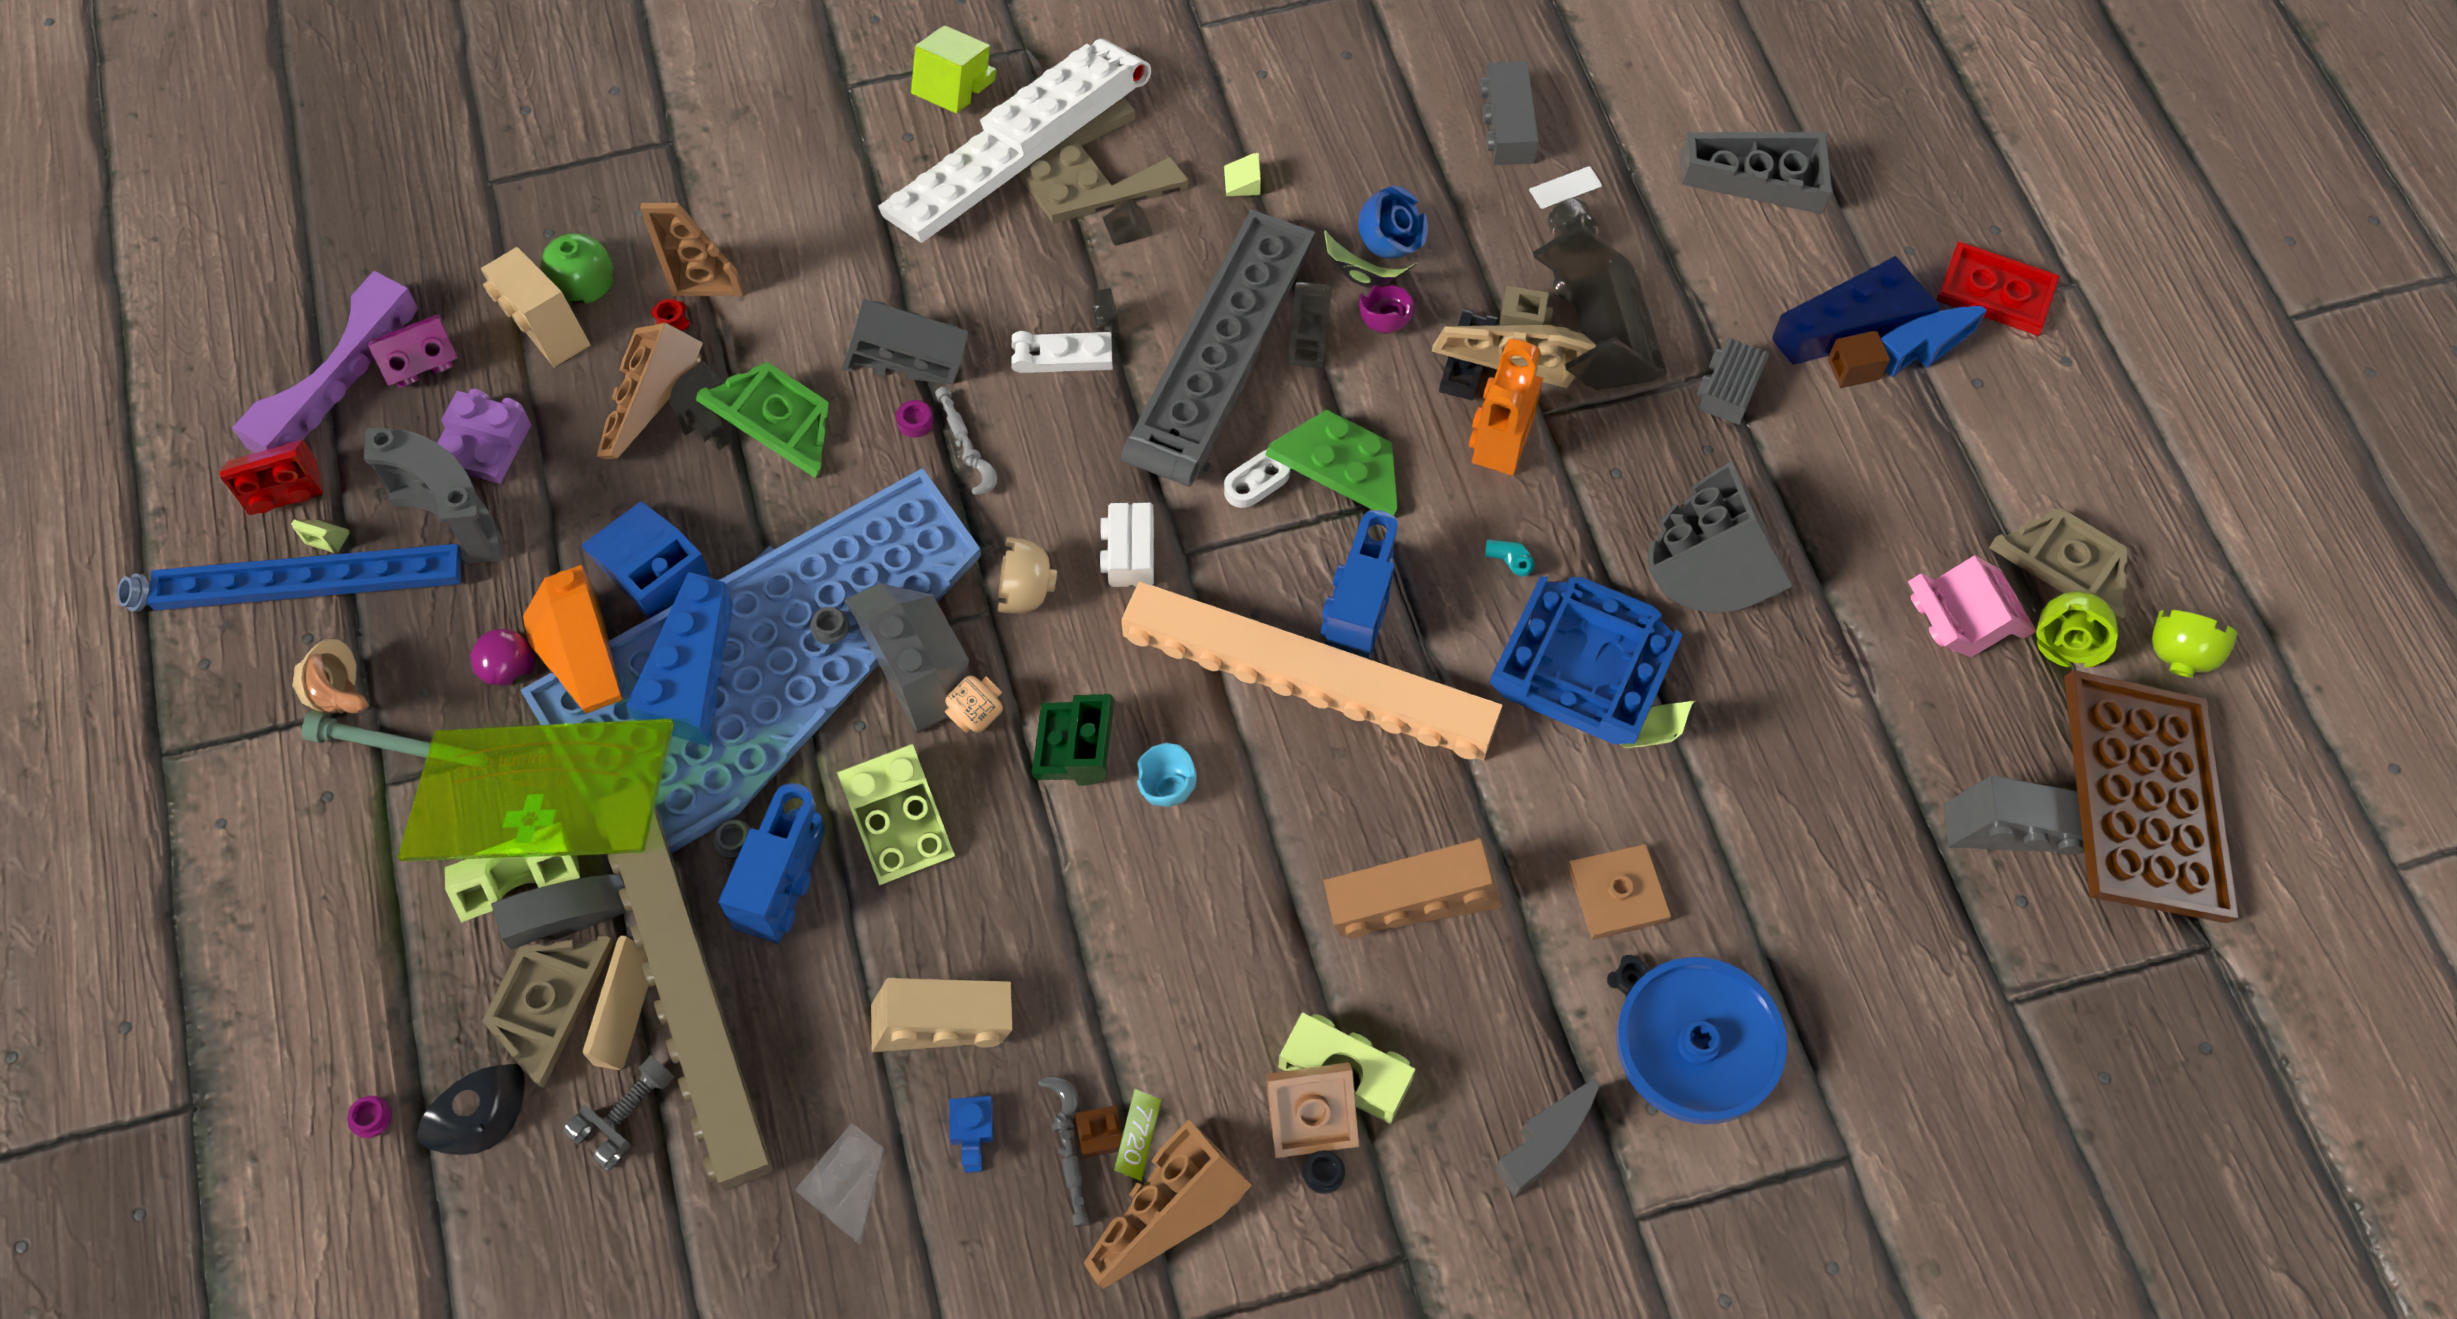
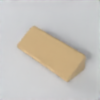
M620 936L617 940L583 1048V1054L593 1066L614 1070H622L625 1066L649 987L642 967L643 963L648 962L645 948L638 950L635 941L626 936Z

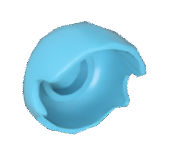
M1163 743L1153 746L1138 760L1139 779L1137 780V785L1146 801L1152 805L1171 807L1183 803L1196 787L1197 773L1190 754L1181 745Z

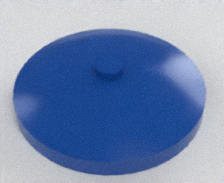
M1687 957L1665 962L1653 968L1633 986L1623 1003L1617 1021V1051L1620 1063L1630 1083L1653 1107L1685 1122L1720 1124L1738 1119L1750 1113L1775 1088L1785 1066L1787 1036L1782 1016L1773 999L1749 974L1719 960Z

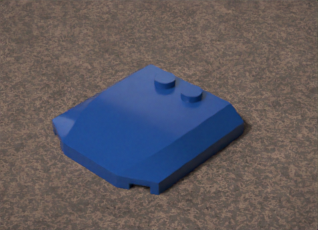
M1540 576L1493 671L1490 683L1505 699L1612 744H1635L1683 634L1677 629L1674 634L1660 620L1662 614L1653 606L1583 577H1569L1568 582H1547L1548 577Z

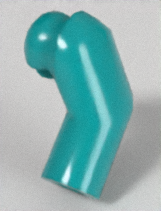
M1495 539L1486 540L1484 557L1503 559L1517 576L1523 577L1532 573L1535 562L1522 543Z

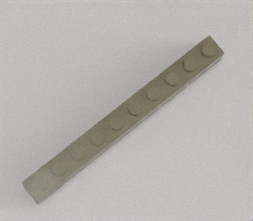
M643 785L600 800L598 802L603 815L596 817L597 824L603 839L610 838L614 851L607 853L615 876L621 874L625 888L619 889V894L626 912L633 911L637 924L630 926L632 936L638 950L645 948L648 962L642 964L643 971L649 986L656 985L660 1000L654 1001V1006L660 1023L662 1025L668 1023L672 1038L666 1040L667 1048L673 1063L680 1062L683 1069L684 1077L679 1078L678 1082L685 1102L693 1101L697 1116L690 1118L697 1141L705 1140L709 1156L703 1158L710 1182L717 1180L718 1184L726 1191L773 1173L774 1169L654 798L647 786Z

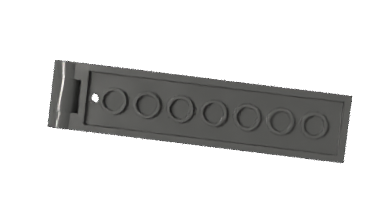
M1250 210L1132 434L1128 437L1122 451V462L1188 487L1193 485L1260 357V347L1315 242L1316 232L1255 210Z

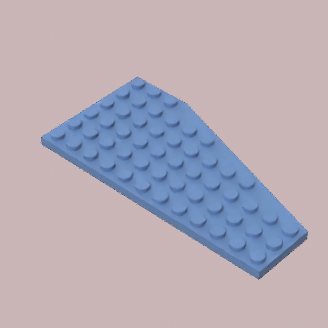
M921 468L720 579V581L725 582L733 602L727 644L723 650L721 680H718L716 692L715 716H712L710 728L712 733L710 747L639 727L626 707L672 606L609 641L623 696L622 701L585 714L554 673H550L521 689V692L552 744H595L637 750V752L593 746H554L561 760L568 756L563 761L567 770L624 776V778L598 774L570 773L595 818L603 815L598 801L646 785L654 798L671 853L720 826L723 822L737 816L879 665L850 612L845 599L882 583L932 594L938 602L981 557L980 547L926 471ZM834 607L846 614L850 628L847 636L842 641L827 645L818 642L813 637L810 623L815 613L821 608ZM600 754H603V755H601V757H600V759H599V761H598L597 767H596V763H597V760H598V758H599V755H600ZM572 756L571 758H574V756H575V758H576V759H575V762L572 763V764L568 763V762H573V760H574V759H569V757ZM620 757H628V758H629L628 761H627V763H626V765H625V767H624L625 769H621V768L624 766V764H625L627 758H621V759L618 761V767L616 766V762H617V760H618Z

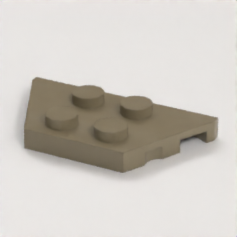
M2058 508L2045 514L2040 520L2029 521L2021 525L2017 531L2006 536L2002 534L1996 536L1991 543L1990 549L2063 593L2082 591L2102 598L2114 611L2118 625L2125 617L2126 609L2123 608V592L2126 590L2127 575L2124 572V566L2127 563V547L2064 509Z
M600 936L597 941L581 943L567 940L558 941L549 946L541 944L520 946L482 1020L530 1078L540 1087H545L615 944L610 937Z

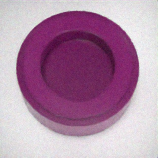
M907 401L896 412L898 428L905 436L921 437L926 435L933 427L932 410L923 401Z

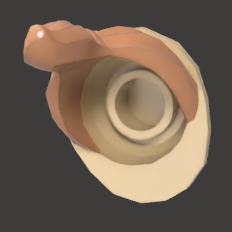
M325 639L319 642L295 666L292 686L302 704L318 712L343 713L346 711L353 714L363 712L369 707L365 697L357 694L354 688L356 662L353 653L340 640Z

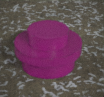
M371 1095L360 1098L349 1109L347 1116L349 1129L360 1138L369 1139L377 1137L390 1125L392 1110L390 1105L381 1097Z

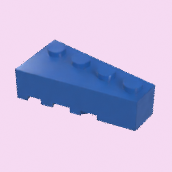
M688 572L626 705L637 726L710 747L712 735L710 728L712 716H715L716 692L718 680H721L723 669L721 662L723 650L727 644L733 602L725 582Z

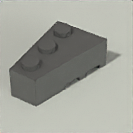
M863 298L851 333L842 370L853 372L854 366L875 368L874 374L886 376L887 370L908 373V379L952 385L960 368L968 331L960 329L951 323H941L925 318L916 312H905L889 307L881 301H870Z

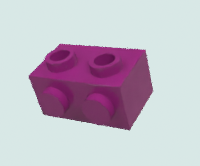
M439 314L370 340L368 344L387 385L397 383L399 388L418 381L419 377L417 374L431 369L433 374L453 367L452 360L458 358Z

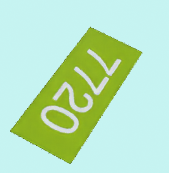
M1134 1089L1114 1168L1115 1171L1142 1181L1161 1099Z

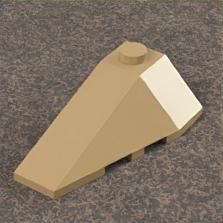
M1553 325L1445 326L1432 346V352L1497 369L1506 342L1509 339L1525 341L1540 349L1541 356L1536 376L1543 377V382L1564 388H1568L1596 349V345L1584 334ZM1512 356V363L1518 366L1528 365V362L1523 357Z

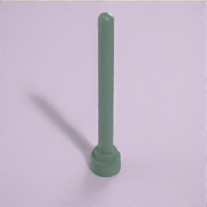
M310 710L307 713L302 725V737L307 741L324 743L336 738L462 766H473L472 768L477 766V768L486 769L490 765V760H487L490 758L485 754L457 760V758L478 753L337 723V720L332 718L330 713L318 712L316 710Z

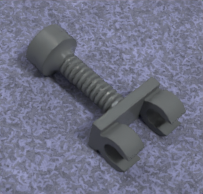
M651 1055L639 1067L641 1071L640 1081L638 1080L637 1084L628 1091L629 1094L626 1093V1097L619 1101L620 1104L617 1103V1107H614V1110L607 1114L608 1117L600 1118L584 1105L579 1110L580 1113L575 1115L563 1129V1132L578 1145L590 1136L595 1126L607 1134L610 1139L605 1141L593 1156V1159L607 1171L615 1167L624 1156V1153L633 1147L617 1133L618 1126L621 1125V1122H624V1119H627L630 1112L632 1113L633 1109H636V1106L642 1102L641 1099L644 1100L654 1088L664 1090L675 1078L672 1073Z

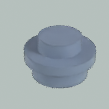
M133 574L131 577H123L117 590V599L120 606L127 607L133 612H140L145 605H148L150 583H148L147 578L142 574Z

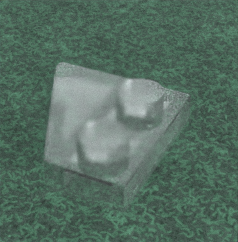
M851 1123L795 1191L860 1244L865 1235L864 1226L869 1207L873 1204L876 1192L875 1184L878 1174L881 1172L886 1152L883 1147Z

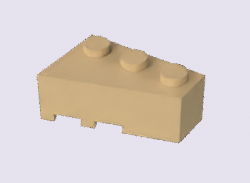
M887 978L871 1004L872 1052L975 1045L984 1048L994 1047L1002 1043L1012 1031L1011 982Z

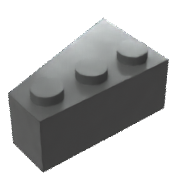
M1990 775L1944 803L1948 848L2059 852L2063 855H2074L2084 850L2077 791Z

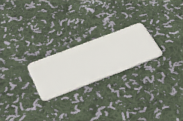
M1586 167L1532 187L1529 191L1539 207L1544 209L1599 188L1602 184L1591 167Z

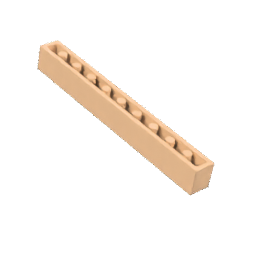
M1140 581L1122 617L1123 636L1135 645H1150L1163 650L1170 657L1176 659L1184 657L1198 662L1205 669L1211 671L1222 670L1234 674L1237 679L1245 683L1257 682L1270 687L1280 695L1290 696L1292 694L1306 699L1308 703L1315 707L1323 709L1329 707L1341 711L1352 720H1367L1380 725L1385 731L1394 734L1405 733L1416 737L1418 741L1425 745L1433 747L1439 745L1454 750L1458 756L1465 759L1477 758L1484 761L1502 709V704Z

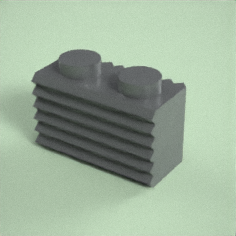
M1733 338L1728 339L1724 350L1716 348L1709 368L1713 369L1714 372L1711 377L1704 375L1696 394L1702 397L1699 410L1740 425L1762 375L1769 353L1762 351L1760 348L1755 349L1754 346H1748L1747 343L1742 344L1740 340L1735 341Z

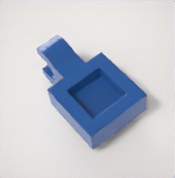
M992 1097L949 1099L951 1145L962 1144V1167H964L965 1173L982 1172L981 1143L994 1142Z

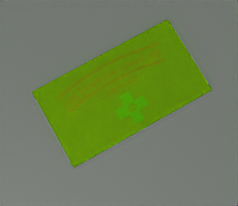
M672 719L435 730L397 858L400 861L644 853L674 722Z

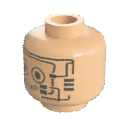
M967 676L946 696L945 702L949 708L945 713L966 734L970 730L980 733L1003 711L1002 703L997 699L1002 692L987 676L982 681L975 676Z

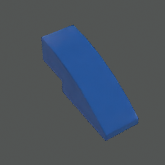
M1982 306L1949 309L1917 318L1896 328L1881 338L1890 358L1885 372L1894 377L1916 359L1928 368L1973 334L1979 327L1987 310Z

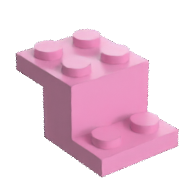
M1975 555L1936 580L1919 574L1908 581L1914 592L1910 596L1911 600L1921 614L1924 615L1926 613L1932 623V626L1929 627V632L1940 647L1945 646L1953 652L1973 657L2010 634L2025 639L2036 632V628L2001 569Z

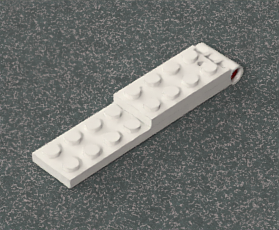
M1098 39L1092 45L1085 44L980 119L983 132L973 136L969 142L944 157L941 162L927 172L920 174L916 180L902 190L892 194L888 200L879 205L882 217L923 243L1133 89L1145 85L1151 75L1150 64L1105 39Z

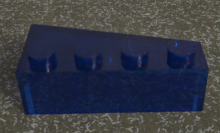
M1894 256L1781 314L1772 340L1792 365L1829 356L1836 339L1876 331L1881 339L1908 322L1938 312L1940 306L1898 257Z

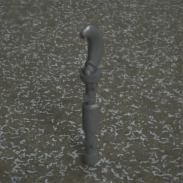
M1047 1076L1039 1079V1086L1054 1090L1060 1096L1062 1102L1061 1112L1058 1113L1059 1116H1055L1052 1126L1055 1133H1060L1063 1146L1061 1145L1058 1153L1064 1156L1062 1163L1066 1186L1071 1191L1072 1206L1075 1212L1072 1215L1074 1227L1087 1226L1091 1223L1089 1212H1085L1084 1199L1081 1192V1186L1083 1185L1078 1156L1074 1154V1143L1070 1129L1075 1127L1072 1119L1079 1106L1078 1094L1073 1085L1064 1078Z

